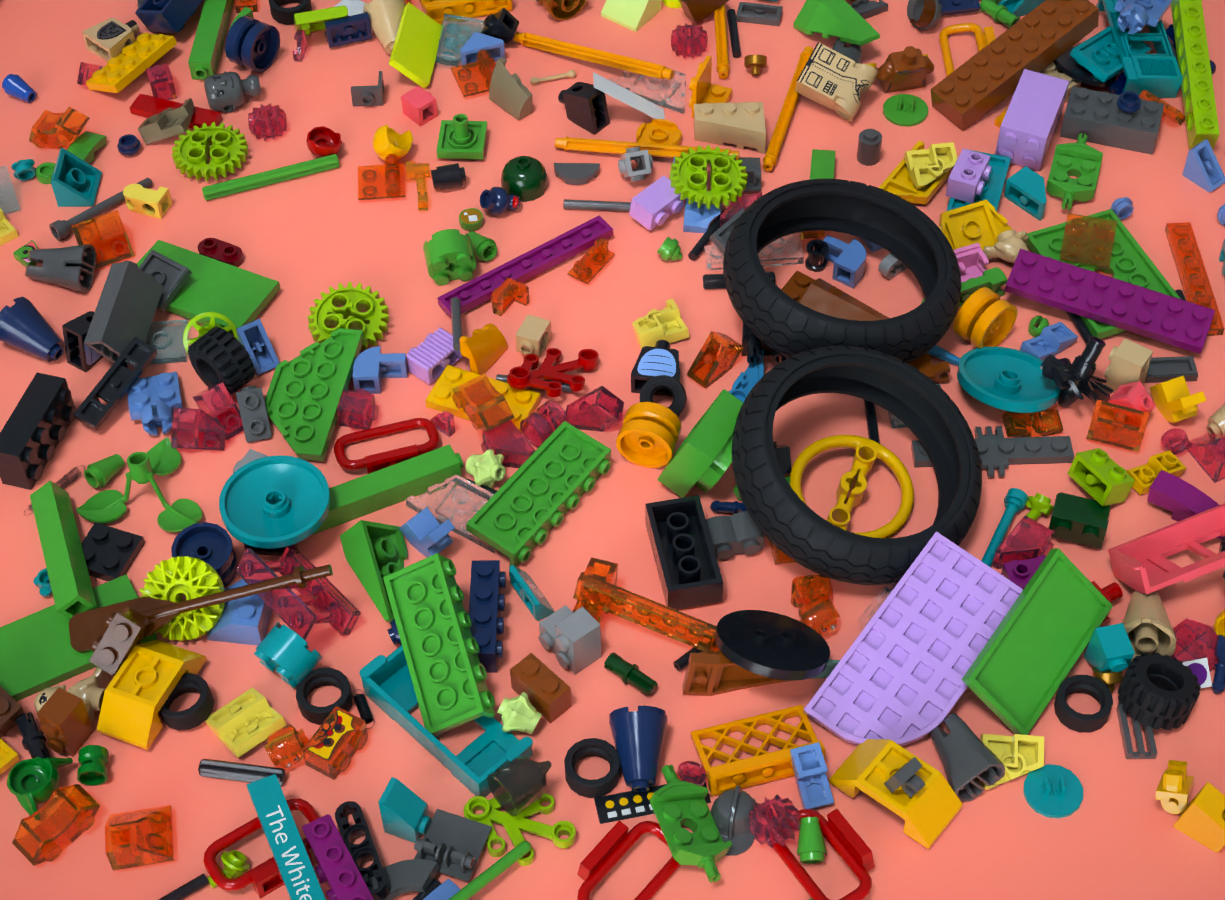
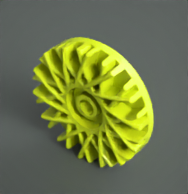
M180 556L161 561L160 564L154 566L155 569L147 573L148 578L143 580V582H146L145 586L140 589L143 596L140 597L145 596L178 603L182 602L183 594H185L186 600L225 591L220 576L208 563L198 558ZM225 602L181 613L157 632L161 633L163 638H169V640L185 641L199 638L211 631L217 624L224 611Z

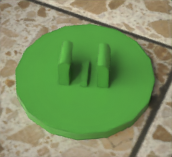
M899 94L885 101L883 104V114L893 124L910 127L925 121L928 116V106L925 101L917 96Z

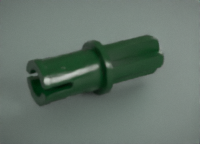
M615 652L611 653L604 663V668L619 676L625 685L630 683L646 695H652L658 686L656 681L639 671L638 665H632Z

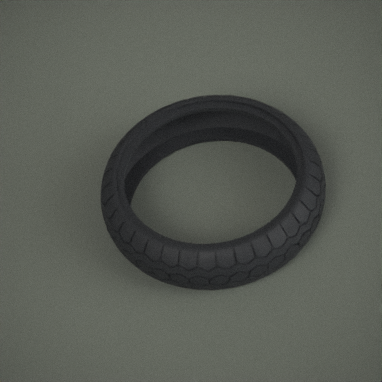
M810 179L789 183L766 193L748 206L738 218L727 239L724 251V281L729 299L735 311L745 325L761 341L788 358L814 348L855 346L883 352V354L886 353L902 360V362L910 363L926 354L942 339L955 318L960 302L961 274L954 250L941 229L924 212L910 202L901 199V197L875 186H867L860 182H849V180ZM823 230L858 236L883 247L899 258L918 280L925 301L908 313L884 320L857 321L825 315L800 304L775 285L765 272L758 253L771 242L798 232Z
M826 346L807 350L789 357L769 370L751 389L741 406L732 438L733 472L741 499L751 518L763 534L785 555L815 573L841 582L859 585H884L899 582L936 531L959 546L971 528L977 514L982 490V468L977 444L967 421L957 405L939 385H936L923 372L920 373L914 366L904 361L902 362V360L894 356L855 346ZM818 393H838L870 401L893 414L918 438L935 470L939 495L937 514L933 525L919 533L905 537L873 538L846 531L820 517L793 491L779 466L773 445L775 412L790 401L803 396Z

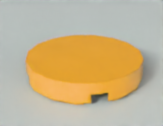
M654 119L648 124L645 122L639 126L636 132V142L681 145V130L677 128L674 122L666 119Z

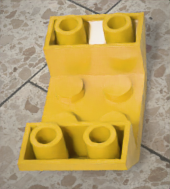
M159 640L135 645L105 689L97 725L98 733L148 750L163 727L158 712L183 674L192 673L197 675L207 660L206 656Z
M891 739L865 740L856 747L829 779V783L850 797L854 798L861 790L905 820L903 832L927 849L931 847L963 806L940 771ZM915 757L922 764V767L915 775L923 780L925 786L912 797H909L902 787H899L892 793L884 783L904 764Z

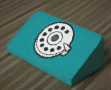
M514 565L509 566L510 584L535 620L540 621L553 614L554 609L530 575Z

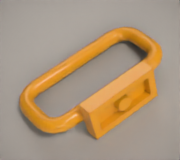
M961 23L947 26L940 32L939 42L946 76L955 71L948 36L961 32H973L979 52L996 39L993 26L984 27L983 33L982 28L975 23Z

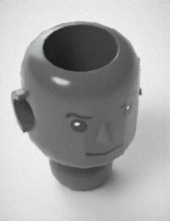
M225 71L221 74L208 76L204 81L208 104L213 111L233 112L245 103V96H259L262 93L257 75H250L246 79L241 80L236 72Z

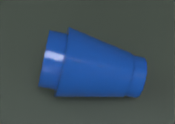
M17 74L7 75L2 82V88L8 95L28 103L33 102L37 96V92Z

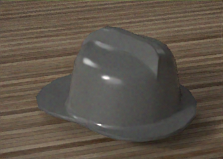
M736 785L735 789H729L720 794L715 799L711 808V815L723 842H732V846L726 854L727 856H737L746 852L752 846L759 819V806L756 800L743 791L741 786Z

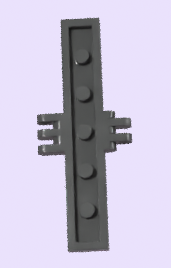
M991 426L985 427V435H982L981 427H975L974 429L981 468L986 470L988 478H994V469H997L999 478L1005 477V469H1008L1009 465L1072 463L1074 459L1070 436L1004 438L1002 426L995 427V434H993ZM912 441L911 451L914 468L933 467L920 441Z

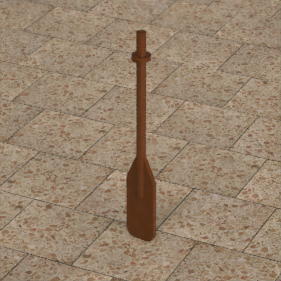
M330 564L304 570L302 566H297L294 568V573L178 603L144 596L77 613L69 621L71 646L78 652L91 651V647L99 636L103 637L108 629L105 627V623L110 615L127 607L152 621L144 636L147 637L153 635L181 613L296 584L299 589L307 588L308 581L333 575Z

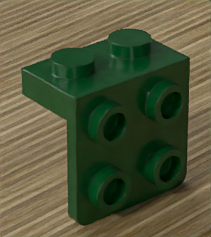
M1062 492L1058 493L1047 536L1101 549L1108 526L1110 505L1102 507L1096 500Z

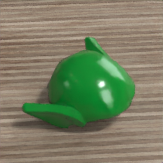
M36 757L20 761L11 768L7 777V787L17 797V800L34 823H40L41 821L38 804L50 801L58 791L61 780L57 768L72 764V758Z

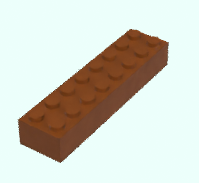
M1045 0L931 88L932 107L960 130L965 131L1015 92L1024 69L1039 73L1097 28L1099 8L1088 0Z

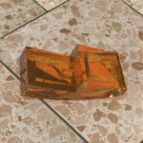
M1048 408L1032 413L1005 411L1002 416L1007 437H1044L1059 434L1063 431L1057 409Z

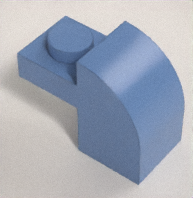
M827 235L823 241L828 245V253L825 255L827 261L834 263L832 279L854 289L864 275L866 250L856 239L847 244Z
M381 346L372 347L360 353L355 359L353 366L355 394H381L382 378H407L406 353L382 354Z
M427 507L399 527L410 544L425 557L440 553L453 542L448 533L455 528L449 519L439 524Z

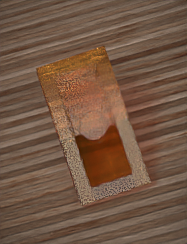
M711 331L686 375L704 388H708L732 369L744 346L726 334Z

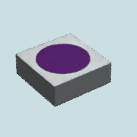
M1206 657L1181 661L1184 666H1188L1192 670V674L1197 676V683L1200 684L1201 688L1212 686Z

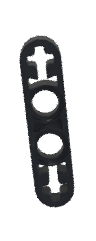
M354 801L344 802L339 805L335 812V819L342 839L373 899L383 900L389 895L391 886L366 817L358 803ZM352 814L356 824L350 825L347 815ZM356 835H366L360 844H351L352 839ZM367 857L374 858L373 863L369 867H359L363 859ZM371 877H375L378 882V888L373 890L369 879Z

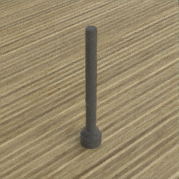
M147 177L136 184L142 185L143 188H149L153 185V182ZM123 191L67 221L57 220L49 224L51 233L58 241L63 240L69 236L71 229L125 201Z

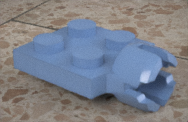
M1118 0L1114 10L1120 12L1117 20L1120 29L1125 32L1129 28L1128 34H1135L1141 31L1145 25L1156 27L1170 8L1172 0Z
M177 371L138 378L127 392L131 421L141 420L143 429L150 435L158 436L157 427H162L163 435L167 434L174 424L173 414L183 411Z

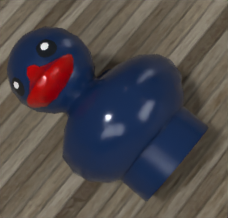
M492 187L490 190H484L480 195L481 207L486 209L491 215L502 214L506 209L515 211L521 206V200L517 195L511 194L508 196L506 190L501 187Z

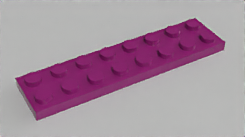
M1024 249L1019 250L1004 290L1017 296L1198 354L1202 352L1215 313L1213 309Z

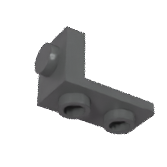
M256 386L242 388L240 392H236L246 442L251 443L270 439L272 434L262 388H256Z

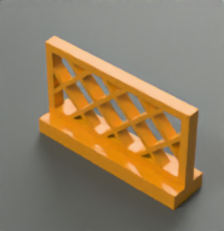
M419 0L424 13L439 24L485 16L491 13L495 14L502 8H505L507 11L513 10L512 0Z
M798 705L690 732L691 740L708 780V789L711 796L722 794L729 789H735L736 785L741 786V789L795 776L790 750L819 742L825 760V747L821 740L818 741L807 715L803 713V706ZM798 716L800 719L797 727L784 723L787 718ZM767 724L773 728L767 734L757 730V727ZM779 729L792 734L788 741L775 737ZM735 731L745 733L741 741L729 737V734ZM751 736L764 741L760 748L747 744ZM797 737L810 741V743L799 746L793 744ZM712 738L717 740V742L711 748L701 744L700 740ZM723 743L736 748L731 755L719 751ZM770 743L783 748L774 752L765 751ZM742 750L754 755V757L742 760L737 758ZM714 757L726 762L722 765L710 767V762Z

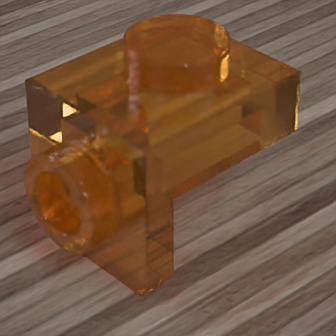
M507 278L499 288L492 292L493 313L502 316L514 301L527 306L530 302L529 287L522 282Z

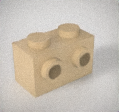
M1124 338L1119 347L1114 346L1109 354L1108 360L1111 363L1104 373V377L1107 378L1105 385L1114 389L1113 393L1123 384L1141 381L1144 386L1153 351Z

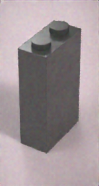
M132 261L112 264L84 344L114 363L134 337L145 342L164 286L158 283L152 275L146 274L139 269L138 265Z

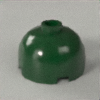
M531 156L515 157L509 160L502 170L501 187L506 190L508 196L511 194L517 195L521 202L534 201L540 198L548 187L545 167L538 159Z

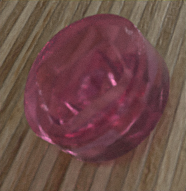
M1174 428L1162 435L1161 445L1165 452L1170 450L1175 455L1187 449L1189 438L1184 430Z
M693 761L682 762L676 772L678 779L700 786L704 785L707 777L704 767Z

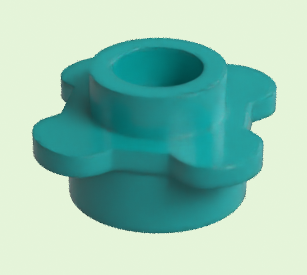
M27 159L13 163L11 168L15 171L13 173L14 177L21 181L32 179L35 176L36 170L33 166L35 164L34 160Z
M47 568L37 574L33 582L36 586H39L40 595L47 597L52 593Z

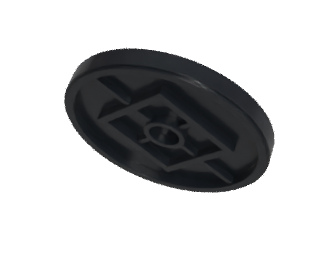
M741 610L729 613L719 620L715 632V642L720 651L729 660L750 672L773 679L804 680L815 677L825 670L830 656L829 646L818 632L796 619L774 612Z

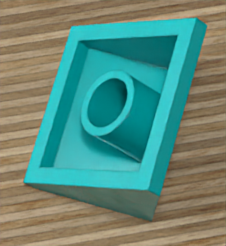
M64 148L59 150L51 179L58 207H91L95 202L102 172Z

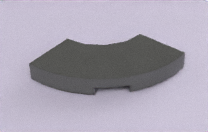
M411 859L384 867L391 890L389 895L383 900H392L401 894L413 891L425 893L440 869L438 862L426 859ZM375 877L369 878L373 890L377 889L378 882Z

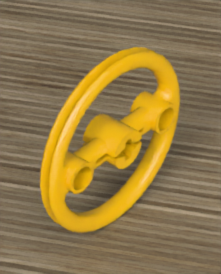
M834 435L815 441L798 455L789 476L790 486L806 504L801 490V477L807 464L820 453L830 449L854 448L856 450L852 460V468L849 472L843 474L836 490L837 503L830 510L827 517L828 522L846 531L851 517L850 512L853 507L860 504L867 487L865 477L867 472L872 469L876 459L882 460L893 471L901 489L899 510L894 518L883 527L855 534L873 538H890L905 524L914 502L912 480L902 461L885 446L861 436ZM858 475L854 488L852 489L851 494L849 496V499L847 503L844 504L848 492L851 489V486L855 479V476Z

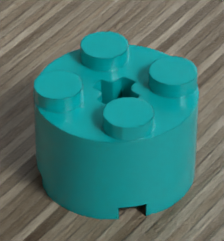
M280 622L276 623L256 647L254 653L265 668L271 672L275 670L282 676L281 679L293 689H295L298 683H301L322 659V656L315 649L312 652L308 650V642L284 624L281 625Z

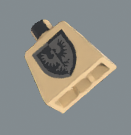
M110 18L82 31L86 49L105 62H108L122 53L124 47L135 42L134 34L139 32L140 29L134 20L123 24L115 18Z

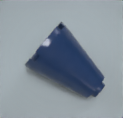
M18 297L13 300L16 302L13 306L9 307L6 305L1 310V342L48 362L58 360L63 355V340L30 300L25 297Z
M638 706V711L629 712L628 707H622L609 714V724L619 755L626 786L631 787L634 792L649 791L650 787L656 783L668 719L666 711L653 706Z

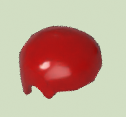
M324 126L314 127L308 132L306 143L309 151L314 156L320 158L337 154L342 145L340 133H335L332 129Z

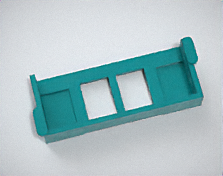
M1098 0L1096 6L1099 8V11L1106 12L1127 81L1122 93L1126 91L1135 92L1142 100H1147V97L1176 98L1183 78L1176 57L1173 55L1162 19L1156 27L1147 25L1150 33L1128 34V32H1123L1118 25L1117 20L1120 12L1114 10L1118 0ZM1128 40L1153 41L1157 54L1132 53Z
M402 645L387 657L383 655L377 656L359 672L365 695L431 753L475 796L486 797L533 755V741L530 737H524L519 741L512 733L502 731L503 725L495 718L481 716L473 721L485 732L455 756L437 739L439 735L433 736L409 714L419 704Z

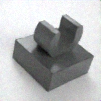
M913 757L892 775L884 785L892 793L899 787H902L903 791L909 797H912L925 786L923 780L915 775L922 767V764Z

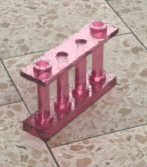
M287 546L280 561L264 562L251 548H246L235 571L249 585L277 578L278 576L274 572H279L282 576L294 573V568L297 566H302L304 570L316 567L295 546ZM326 577L308 581L307 588L299 589L296 584L258 594L304 640H306L313 625L329 623L341 636L350 635L361 614ZM291 589H296L301 595H296ZM308 606H313L318 612L314 613Z

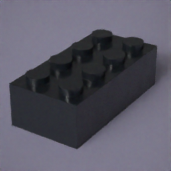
M37 372L1 430L0 478L3 484L32 490L36 481L41 479L43 469L48 461L53 458L54 451L59 442L64 439L70 423L75 420L73 414L77 409L66 378Z
M699 495L646 503L645 524L667 610L722 602L723 580Z

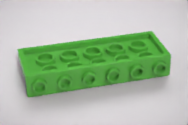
M564 421L466 523V530L509 557V566L514 565L517 567L520 563H525L530 557L533 548L545 541L548 532L553 527L560 525L566 512L569 509L573 510L578 505L580 497L585 492L592 490L601 474L605 475L612 465L610 461L611 449Z
M438 553L383 577L424 726L433 736H437L481 716L488 718L495 716L493 708L495 706V699L486 685L487 672L478 658L479 645L476 639L472 637L470 631L472 622L469 614L463 607L464 595L455 580L454 575L457 573L452 560Z

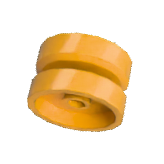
M983 287L971 294L963 303L954 320L953 329L964 340H970L975 348L997 347L1012 330L1018 311L1007 300H1000L997 293L987 287Z
M638 402L630 406L625 414L623 426L619 430L616 439V447L624 458L638 466L660 468L667 465L672 459L675 444L681 433V422L674 412L663 405L652 402Z

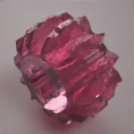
M685 23L684 26L677 25V28L672 30L671 47L675 51L676 56L683 55V58L688 56L693 59L695 55L701 56L702 52L706 51L708 35L702 26H695V23L692 25Z
M269 103L267 106L261 104L259 108L254 107L253 112L248 114L249 130L251 134L255 135L256 139L263 137L265 141L268 138L275 140V136H282L283 132L287 130L286 113L280 109L279 105L272 106Z
M777 794L772 800L765 796L762 804L754 803L755 810L748 812L750 820L749 829L761 845L767 843L772 849L776 843H780L784 847L786 839L795 840L794 832L800 830V814L789 798L782 800Z

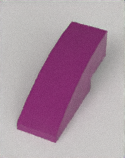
M1163 470L1159 472L1150 486L1147 500L1150 503L1172 511L1171 519L1176 521L1184 520L1219 506L1216 501L1193 485ZM1221 535L1216 538L1223 540L1224 536Z

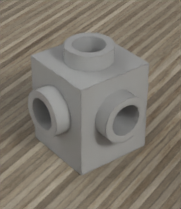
M640 147L627 148L626 153L620 155L621 159L618 160L619 172L624 174V178L631 177V182L644 180L646 174L652 173L653 161L651 154L648 155V149L640 151ZM632 160L637 162L636 169H632Z

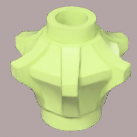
M492 449L486 450L484 454H473L466 462V472L475 478L476 485L480 486L483 484L493 489L495 482L502 480L505 476L506 470L502 465L504 456L502 454L494 455Z
M522 692L521 695L511 699L504 698L497 713L502 715V731H521L532 734L542 714L532 706L526 693Z

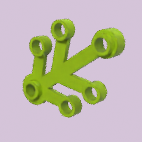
M518 785L511 787L508 792L490 800L483 796L472 797L464 806L465 818L492 827L487 839L488 853L492 857L504 855L506 845L505 840L497 836L491 822L503 825L514 848L522 841H525L520 830L552 839L553 843L559 848H568L576 840L575 827L569 821H559L550 826L526 819L536 813L544 815L552 813L555 808L554 798L550 794H541L537 800L523 805L527 800L526 790ZM517 793L522 794V797L518 799L512 796ZM545 801L551 803L549 806L546 807L540 805L542 802ZM508 804L521 806L507 813L498 810ZM478 810L484 812L482 814H474ZM561 835L569 837L568 839H559ZM494 844H500V845H501V848H499V849H497V850H496V849H492L491 847H492ZM532 847L528 852L530 854L529 857L521 858L517 861L520 865L528 866L533 863L534 850Z

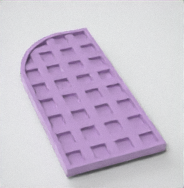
M936 531L804 708L803 713L838 738L857 746L867 739H891L898 745L904 746L926 737L933 729L943 723L944 719L968 688L961 679L1024 589Z

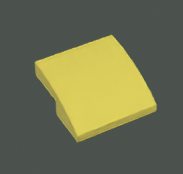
M253 687L211 714L205 720L213 733L237 758L287 725L283 716L271 708L266 698Z

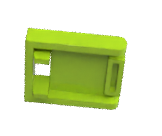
M337 6L294 14L296 34L308 36L310 32L325 30V21L348 17L347 7Z

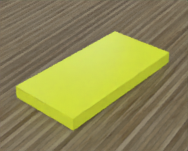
M408 3L403 10L389 65L425 89L430 84L444 27L414 5Z

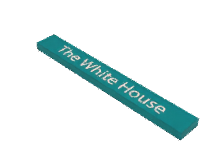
M276 774L246 784L290 900H326Z

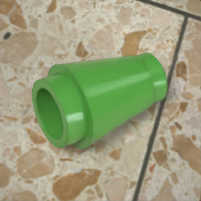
M474 231L468 233L472 241L474 254L479 260L490 261L496 256L497 246L494 240Z
M114 454L89 464L84 471V477L93 488L104 487L125 466L124 460L120 455Z
M801 818L797 847L800 863L824 862V855L827 854L819 818Z

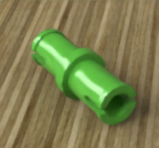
M982 0L980 3V10L982 12L984 11L992 16L994 21L997 23L1002 22L1009 28L1021 19L1019 16L1009 12L1004 5H998L991 0Z

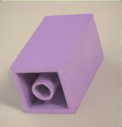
M1024 69L1000 126L995 155L1010 157V163L1023 167L1027 166L1030 169L1040 171L1062 115L1069 81Z

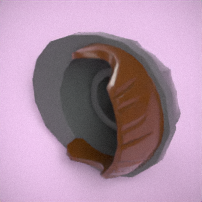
M909 0L907 16L912 25L918 30H927L930 27H934L940 20L943 6L939 0Z

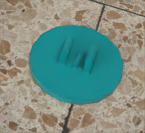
M1046 764L1028 773L1023 784V795L1028 805L1035 812L1048 818L1060 819L1072 815L1079 809L1083 801V786L1079 778L1072 771L1060 765Z

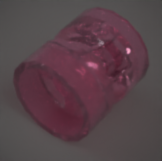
M548 400L536 412L529 414L521 420L520 428L525 438L534 447L539 448L564 421L569 424L570 421L565 410L558 403Z

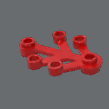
M550 348L546 351V358L540 368L535 371L531 370L538 368L539 357L535 354H527L524 356L521 367H514L510 370V373L507 375V383L518 390L525 389L528 386L544 389L550 397L561 396L562 384L560 382L569 384V388L573 391H582L585 388V378L581 375H569L564 372L580 368L587 372L593 371L598 365L599 354L592 349H583L579 352L577 360L554 365L561 361V350ZM541 378H545V379L554 380V381L548 382V381H544V380H540V379H541Z

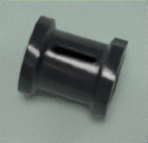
M811 240L806 246L808 257L805 260V266L810 271L821 272L827 266L825 255L828 253V245L822 240Z

